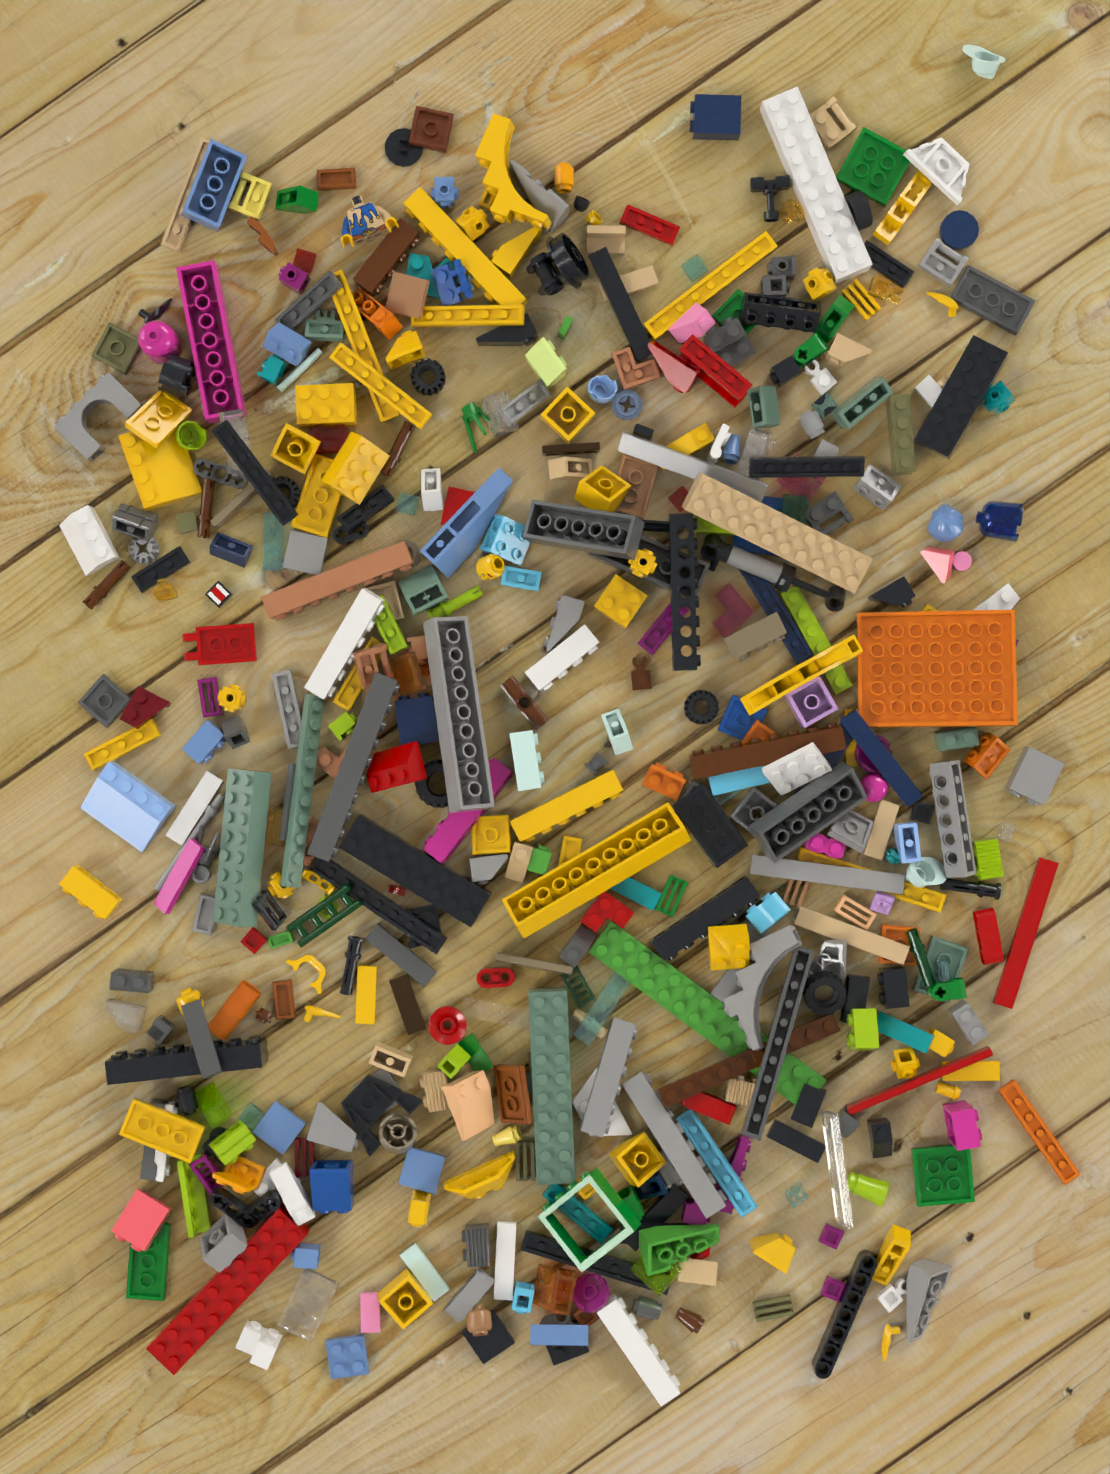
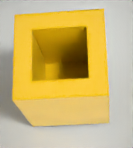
M931 1026L928 1033L934 1035L930 1049L943 1057H946L947 1054L950 1055L955 1047L953 1045L955 1041Z

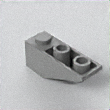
M562 595L561 599H557L555 610H558L556 618L552 617L549 628H552L551 636L547 635L544 646L547 647V652H550L579 622L585 601Z

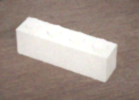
M584 624L528 669L525 674L539 691L541 689L546 691L553 685L552 680L556 677L561 679L568 673L567 668L571 665L576 667L583 661L582 656L586 653L591 655L598 649L596 645L599 644V641Z

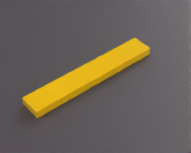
M523 304L424 306L422 319L411 317V326L524 325L525 306Z
M341 342L329 358L419 429L422 430L433 415Z

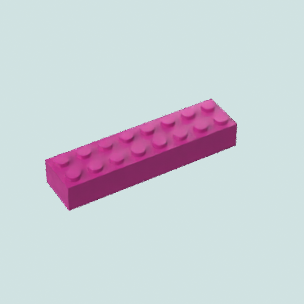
M212 260L176 267L205 420L212 424L247 417L219 266Z

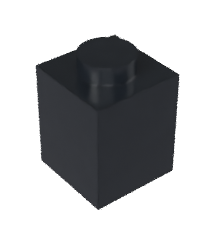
M790 356L770 369L771 374L769 376L774 384L781 387L801 374V370L794 358Z

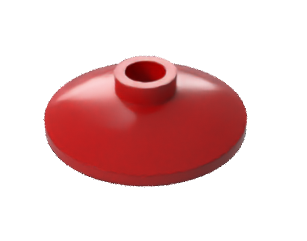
M444 1006L435 1010L428 1022V1029L432 1038L444 1045H451L460 1041L467 1028L463 1013L451 1006ZM450 1021L452 1025L447 1028L444 1023Z

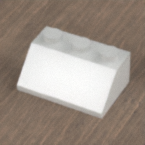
M87 505L73 512L59 525L86 576L121 559L93 507Z

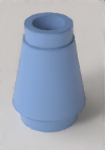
M730 435L721 455L724 463L737 464V461L740 460L739 435Z

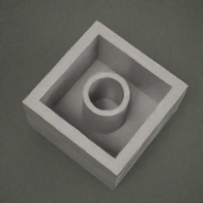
M226 1214L199 1238L203 1261L219 1273L224 1268H227L232 1263V1260L238 1254L243 1253L248 1246L244 1227Z

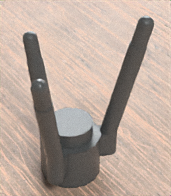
M200 825L198 834V843L201 845L203 838V825ZM219 833L215 834L210 847L203 846L205 850L198 861L200 864L210 866L212 860H215L220 850L221 841L215 850L213 848Z

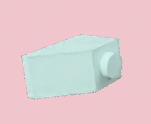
M616 709L601 714L615 756L633 750L620 710Z

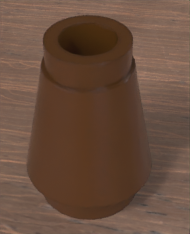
M680 1307L675 1316L691 1333L695 1332L696 1334L700 1331L705 1321L701 1318V1315Z

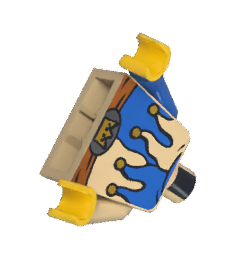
M355 196L351 199L354 208L347 211L348 216L343 222L341 231L342 247L345 248V245L348 243L352 247L354 245L356 247L383 237L392 232L391 228L393 226L399 228L396 219L382 207L374 206L373 202L364 204L362 196Z

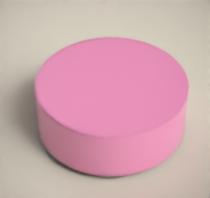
M961 551L954 554L952 566L955 570L964 571L971 566L972 558L967 552Z

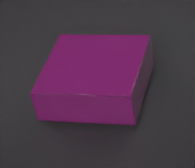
M825 1223L818 1241L837 1250L844 1231Z
M827 1275L820 1294L839 1302L846 1284Z

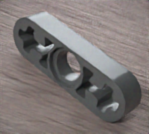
M198 459L193 465L194 472L202 478L214 480L217 483L236 489H244L248 484V479L242 471L205 459ZM205 463V466L212 469V472L203 470L200 473L201 470L198 469V466H202ZM224 469L226 471L225 478L217 479V470ZM230 472H233L231 475L236 478L241 475V478L244 480L243 483L240 482L237 485V482L232 479L228 483Z

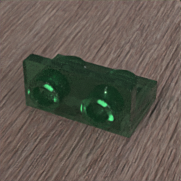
M783 494L781 512L807 525V519L805 518V512L809 509V499H807V496L804 494Z

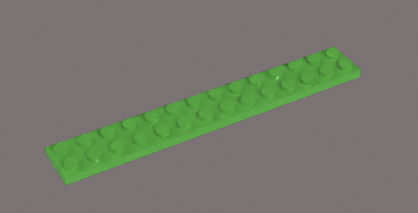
M613 921L608 923L588 950L589 953L730 1057L749 1049L745 1040L747 1038L745 1031L741 1030L738 1024L739 1017L731 1018L730 1015L728 1016L723 1007L724 1003L667 961H664L663 958ZM760 1031L763 1042L767 1041L768 1036ZM789 1053L784 1057L775 1090L796 1105L805 1083L819 1089L822 1088L827 1080ZM759 1067L750 1070V1072L757 1076Z

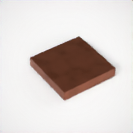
M416 106L409 145L446 153L454 114Z

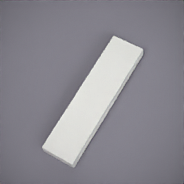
M206 771L166 836L183 845L224 780L210 771Z
M497 1221L494 1300H513L517 1222Z

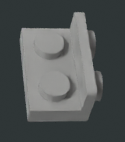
M870 464L865 470L864 476H861L853 487V490L868 499L875 506L885 510L896 496L901 485Z

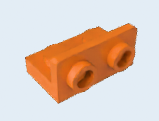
M986 732L980 738L979 745L975 746L967 754L963 762L971 766L983 778L988 779L1011 749L997 736Z
M658 762L655 765L651 764L641 785L677 801L687 781L683 779L684 774L675 770L673 773L666 771V766Z

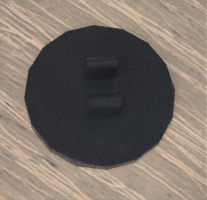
M397 129L390 133L386 139V156L396 166H411L422 155L423 148L409 145L410 129Z

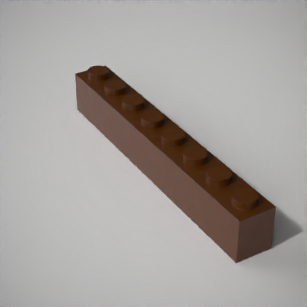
M837 722L825 724L826 727L818 729V726L806 728L804 732L792 730L788 731L787 735L784 736L779 734L769 735L768 739L765 740L753 738L749 739V743L745 744L738 741L730 743L729 747L723 748L722 745L711 747L709 751H704V749L692 751L693 754H689L693 778L699 779L769 765L812 742L822 754L845 750L846 743L843 728L840 724L837 725Z

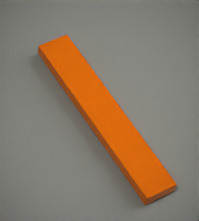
M1012 1079L998 1089L1000 1095L1062 1183L1066 1185L1081 1175L1016 1081Z

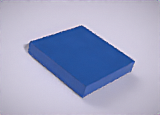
M732 695L717 730L743 740L756 719L763 723L768 710L762 708L749 715L740 698Z

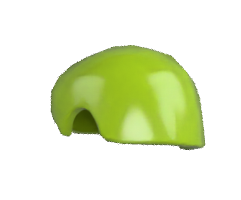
M194 421L183 422L175 432L177 443L185 450H198L207 441L206 430Z

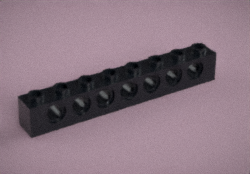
M693 513L669 514L672 671H696L697 666H701V657L697 655V647H700V635H696V627H700V618L696 616V608H699V596H695V589L699 587L698 577H695V569H698V557H694V550H697L698 547L697 538H694V530H697V518H693ZM681 529L686 530L688 538L681 539L678 536V531ZM686 549L689 557L682 559L678 554L679 550ZM686 568L689 571V577L682 578L679 575V570ZM681 588H687L690 591L688 598L681 597L679 593ZM682 607L689 608V617L681 616L680 609ZM687 626L690 628L691 634L689 637L682 636V627ZM683 646L691 648L690 656L682 655L681 649Z

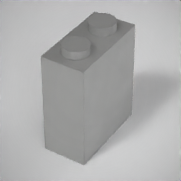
M1024 747L1005 788L1010 790L1009 794L1014 797L1020 798L1023 796L1027 798L1026 802L1036 807L1038 804L1045 805L1064 763L1031 747Z

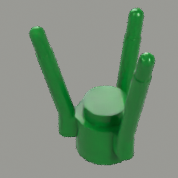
M471 402L461 409L464 414L461 417L465 422L473 452L477 453L469 421H475L483 435H487V432L479 420L480 416L494 431H497V427L484 414L480 406L477 407L475 402Z

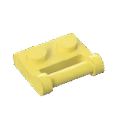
M241 172L239 176L240 181L227 209L247 217L252 216L259 221L273 184ZM247 182L251 183L243 206H239Z

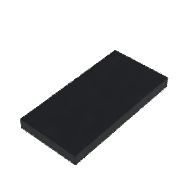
M704 783L672 805L717 868L748 846Z

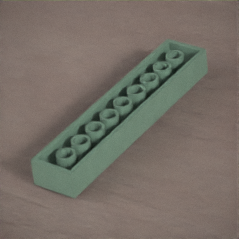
M567 987L529 989L528 996L537 1185L568 1184L575 1181Z

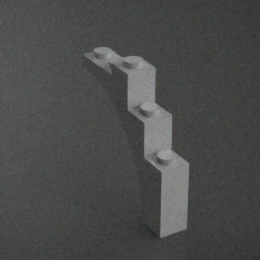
M789 925L750 944L749 954L756 963L736 972L738 976L736 981L743 990L723 999L725 1003L723 1007L726 1014L730 1015L731 1018L739 1017L738 1024L741 1030L745 1031L747 1036L745 1038L746 1043L753 1051L765 1048L759 1025V1003L763 987L778 962L789 952L802 945L794 926Z

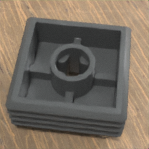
M752 787L730 814V818L753 835L749 825L778 805L758 789ZM759 808L760 817L753 818L752 810Z

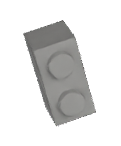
M962 999L947 1009L970 1044L975 1045L989 1036L983 1024L965 1000Z

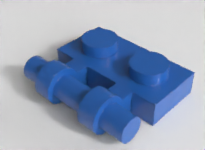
M460 259L453 261L454 270H452L450 263L430 270L443 306H450L463 301L462 292H464L466 299L473 297L471 283L467 281L465 266H462ZM457 275L461 284L460 287H458L455 279Z

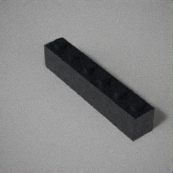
M743 876L650 940L663 960L668 959L670 961L679 955L677 952L681 949L687 950L695 944L693 941L699 937L703 939L708 936V927L723 926L727 918L730 916L734 918L739 915L743 907L754 905L760 895L748 877Z

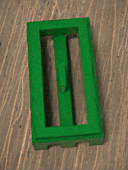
M670 874L655 910L673 917L688 882ZM672 880L676 882L663 909L661 905ZM679 883H681L682 886L672 906L671 911H667L677 890V887Z

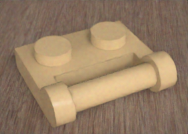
M835 96L810 114L818 136L828 150L857 129L856 124L849 120L837 104L838 100ZM829 109L833 110L846 128L845 130L841 131L827 112Z

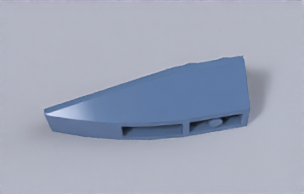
M498 468L420 552L449 578L476 549L513 480Z

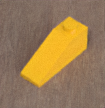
M533 227L503 244L499 250L495 249L490 258L491 262L502 274L511 279L541 235L542 229Z
M704 423L666 447L691 456L713 444L715 438L707 424Z
M892 1224L876 1258L877 1268L872 1277L873 1281L888 1285L911 1248L910 1230Z

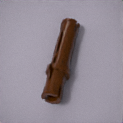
M404 421L403 427L390 452H387L390 457L380 471L381 474L391 477L396 464L400 463V456L416 428L411 422Z
M203 479L200 515L197 517V520H199L197 537L210 538V520L213 519L211 515L215 486L214 480Z
M121 559L98 586L95 585L93 587L94 590L82 602L92 610L102 598L107 596L108 591L131 567Z

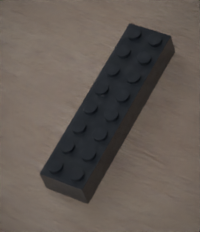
M363 814L358 815L339 846L343 851L469 927H472L492 893L446 864L440 863L431 855Z
M260 1035L250 1036L248 1040H242L241 1037L232 1038L230 1042L213 1040L222 1072L262 1068L269 1061L266 1038H261ZM177 1044L169 1049H165V1046L154 1047V1050L146 1051V1048L134 1050L135 1052L127 1053V1050L115 1052L116 1054L111 1055V1058L105 1061L107 1085L201 1075L193 1045L185 1047L184 1044Z

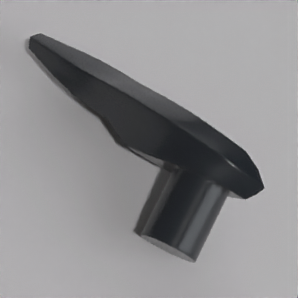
M172 298L162 303L159 307L154 308L150 313L141 309L138 315L145 319V324L155 321L166 311Z

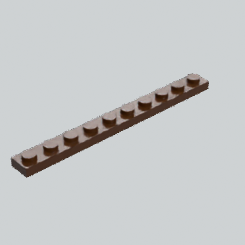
M834 1013L824 1015L792 1029L785 1055L841 1031ZM749 1048L658 1088L657 1091L664 1107L671 1106L759 1067L765 1048L759 1051H753L752 1048Z

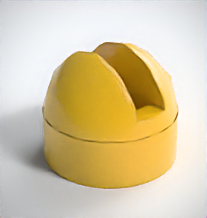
M592 210L586 216V224L590 222L591 225H600L602 219L597 212Z

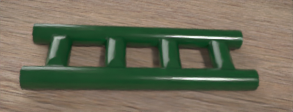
M348 884L339 888L286 926L289 932L296 930L302 939L298 941V945L301 948L362 906L359 899L353 902L348 896L347 892L351 890ZM341 898L347 907L338 913L331 903ZM325 908L332 918L323 923L317 916V913ZM311 919L317 928L308 934L302 924Z

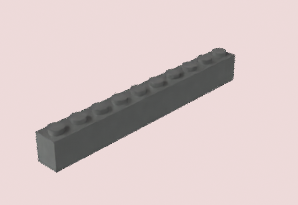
M378 672L375 673L307 854L328 862L331 857L335 858L339 848L335 846L337 839L342 840L345 832L342 826L344 821L348 822L352 813L349 810L351 803H356L359 793H356L358 785L362 786L366 776L362 773L365 767L369 768L373 758L369 756L372 749L376 750L379 739L376 736L378 731H383L386 721L383 720L385 713L389 714L393 703L390 702L392 695L396 696L400 687L397 684V679Z
M799 946L792 952L741 1130V1136L760 1141L762 1138L813 958V950Z

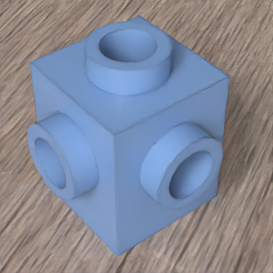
M434 177L435 188H431L432 200H435V203L442 209H449L451 206H455V199H459L458 187H455L454 177Z

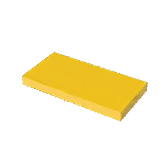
M318 454L314 455L296 508L299 515L292 520L291 527L324 538L329 537L342 497L340 493L321 481L332 464L333 459Z
M133 1098L119 1135L191 1163L206 1126L140 1099Z

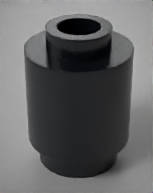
M191 1085L176 1089L177 1094L175 1096L180 1113H184L185 1116L195 1113L196 1109L199 1108L195 1090L192 1089Z

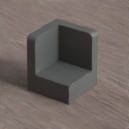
M159 1015L153 1021V1025L147 1034L157 1041L155 1045L159 1047L164 1043L176 1025L163 1015Z

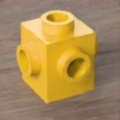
M473 206L464 210L462 215L455 220L459 228L471 241L481 236L490 227L486 221L488 217L482 209L477 210Z
M814 268L808 272L809 276L803 279L805 289L810 294L812 300L823 298L837 289L833 276L827 268Z
M645 548L642 551L638 549L635 560L629 559L628 563L631 564L629 569L632 570V574L640 578L643 576L647 577L649 573L653 574L657 563L654 562L656 557L653 556L654 553ZM641 559H645L647 561V564L645 566H642L639 561Z
M229 684V687L223 686V689L219 691L217 700L220 701V706H224L225 711L235 713L236 709L242 710V707L245 706L247 696L245 695L246 691L240 690L241 686ZM230 694L234 697L231 702L228 701Z
M277 871L269 876L270 880L266 882L268 885L266 888L272 897L286 899L293 894L292 890L295 888L284 886L281 888L282 872Z
M913 1048L893 1050V1060L890 1061L892 1072H896L897 1078L909 1079L917 1076V1068H920L918 1056L914 1054Z

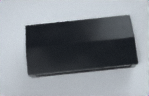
M847 974L845 982L847 998L845 999V1004L842 1005L841 1022L848 1023L847 1015L850 1014V1010L866 1009L870 977Z

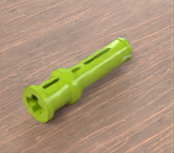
M476 585L452 600L441 602L439 606L432 610L428 609L426 612L430 619L433 617H451L453 611L483 596L479 586Z

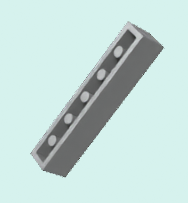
M612 1017L580 1131L602 1138L604 1134H608L611 1124L608 1122L610 1115L614 1114L616 1104L613 1102L615 1096H619L622 1085H619L621 1077L624 1078L627 1066H624L626 1058L629 1059L631 1056L632 1048L630 1043L631 1040H635L638 1031L635 1028L636 1024Z

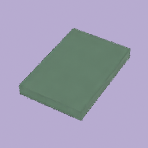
M931 935L926 949V956L935 981L958 978L969 949ZM918 972L913 990L928 995V986H924L921 974ZM938 988V991H935V994L938 995V992H941V989Z

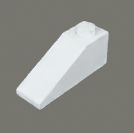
M287 1162L270 1170L269 1174L296 1224L300 1226L315 1218L312 1200Z

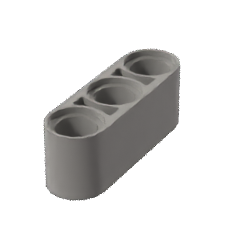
M480 1267L477 1268L447 1303L444 1311L458 1323L461 1322L491 1287L494 1279Z

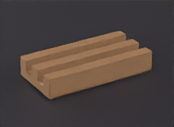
M789 879L782 900L785 903L800 908L810 882L804 881L798 900L794 902L802 881L797 880L789 900L787 898L794 882L793 879Z

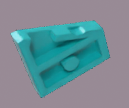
M410 253L406 275L429 280L430 283L426 297L440 299L430 271L432 270L429 256Z

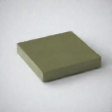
M109 322L91 356L127 375L141 349L138 337Z

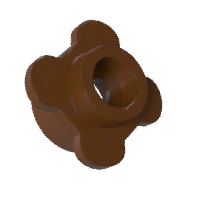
M262 1007L255 1011L257 1014L256 1018L263 1024L266 1022L271 1023L270 1020L273 1015Z

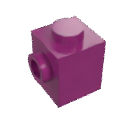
M289 262L286 267L283 266L278 274L281 284L299 295H302L311 280L306 272Z

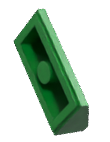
M474 1033L457 1042L471 1056L468 1061L474 1071L484 1070L485 1072L493 1067L494 1064Z

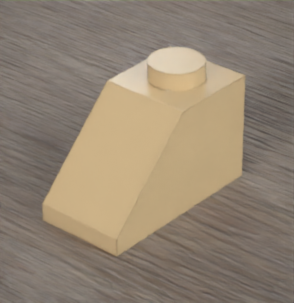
M837 333L825 359H828V363L831 365L844 366L867 358L872 349Z
M561 457L548 460L550 480L583 479L592 472V461L588 458Z
M515 841L505 878L523 883L533 850L532 845Z

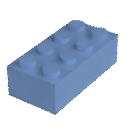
M210 139L181 216L218 232L247 156Z

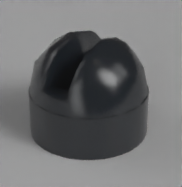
M576 195L574 208L579 212L586 211L590 201Z

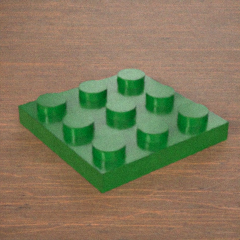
M863 127L836 179L856 192L862 191L867 198L885 207L910 163L903 156L907 150Z
M952 1144L911 1148L917 1207L975 1202L970 1149L958 1151Z

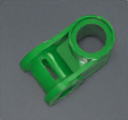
M815 333L795 350L792 357L798 367L803 368L825 353L829 347L821 336Z
M963 977L938 981L927 988L928 995L937 1001L967 998ZM938 988H939V989H941V992H938V995H937V994H935V991H938Z

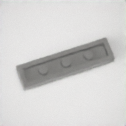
M287 670L273 673L272 679L288 749L295 748L299 745L302 716L292 671Z

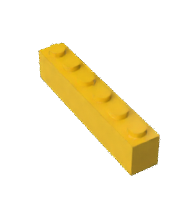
M612 769L510 820V823L519 841L524 840L527 843L535 839V834L541 832L543 835L553 830L551 826L557 823L561 826L570 821L569 817L573 815L579 817L587 813V808L593 806L595 809L604 804L603 800L609 797L613 800L621 796L620 792L623 791V788Z

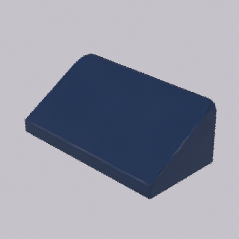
M217 532L210 545V554L245 568L253 546Z

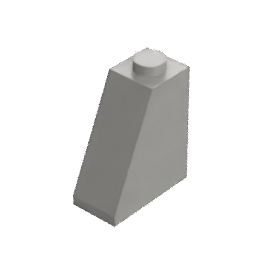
M318 1101L306 1140L351 1153L352 1149H356L359 1138L356 1137L357 1133L322 1102Z

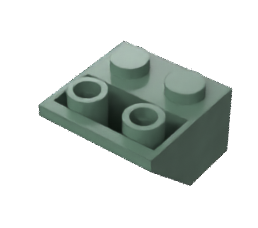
M432 565L398 581L403 595L415 616L449 599Z

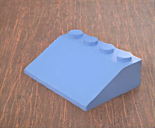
M112 761L108 762L99 774L80 808L143 853L176 805L118 763Z

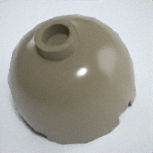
M389 1115L384 1118L379 1127L378 1136L380 1144L389 1153L402 1154L407 1152L416 1141V1124L407 1115Z

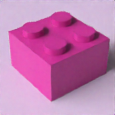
M965 1100L942 1104L949 1142L958 1151L981 1147L982 1133L980 1128H977L976 1121H979L977 1110Z

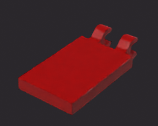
M254 623L195 627L196 633L182 634L183 642L197 641V652L184 653V661L198 660L199 666L257 662Z

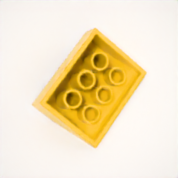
M176 430L157 449L131 431L118 436L142 505L147 511H153L202 493L198 476L193 470V462L189 451L183 449L176 441Z

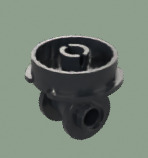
M560 233L555 238L549 236L545 241L549 252H543L533 257L526 268L528 274L536 273L537 277L540 278L542 286L538 289L541 296L547 294L548 296L554 295L564 288L566 282L576 289L580 288L582 281L590 276L584 257L566 234ZM553 261L556 263L561 273L560 275H558L557 271L555 270L552 264Z

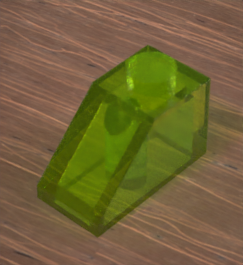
M214 1082L197 1091L202 1113L212 1129L230 1119L233 1113Z

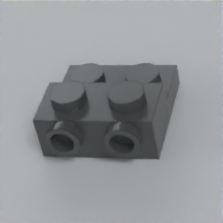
M732 316L722 322L723 326L716 329L715 326L710 328L706 332V336L703 337L708 347L731 367L756 353L738 318L733 319Z

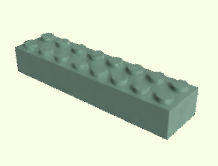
M228 768L213 922L236 927L257 926L258 911L252 903L257 901V897L260 895L272 775L270 772Z

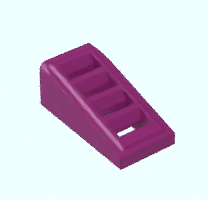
M206 1154L189 1164V1167L210 1195L214 1188L224 1187L216 1183V1181L211 1182L214 1179L212 1175L208 1178L206 1177L210 1173L222 1172ZM203 1161L206 1163V1164H204L203 1166H201L200 1168H198V1167L196 1166V1165L200 1164V1163L203 1162ZM207 1167L210 1168V1169L207 1170L206 1172H204V1173L202 1172V1170H204L205 1168H207Z

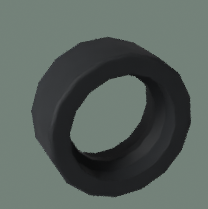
M857 191L845 196L858 231L870 227L873 224V217L864 193Z

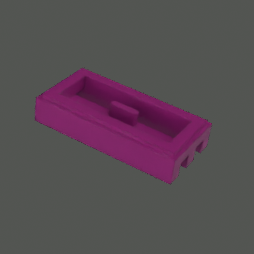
M212 677L197 680L203 718L223 715L222 706L219 705L220 701L217 700L219 693L218 678ZM212 681L217 705V712H215L213 702V695L210 683ZM203 683H206L211 713L207 712Z

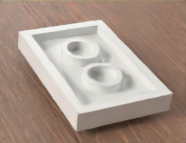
M812 742L763 767L762 771L782 796L832 771L831 765Z

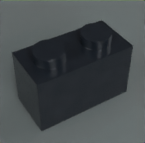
M903 966L879 968L880 973H877L878 985H881L882 991L879 992L880 1004H883L886 1009L910 1007L906 968Z

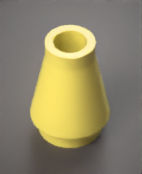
M511 1124L501 1132L493 1135V1142L496 1147L518 1143L522 1139V1132L518 1125Z

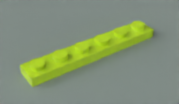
M794 586L787 592L781 593V598L813 654L816 655L830 647L831 645L800 588ZM841 664L823 673L835 695L853 686Z

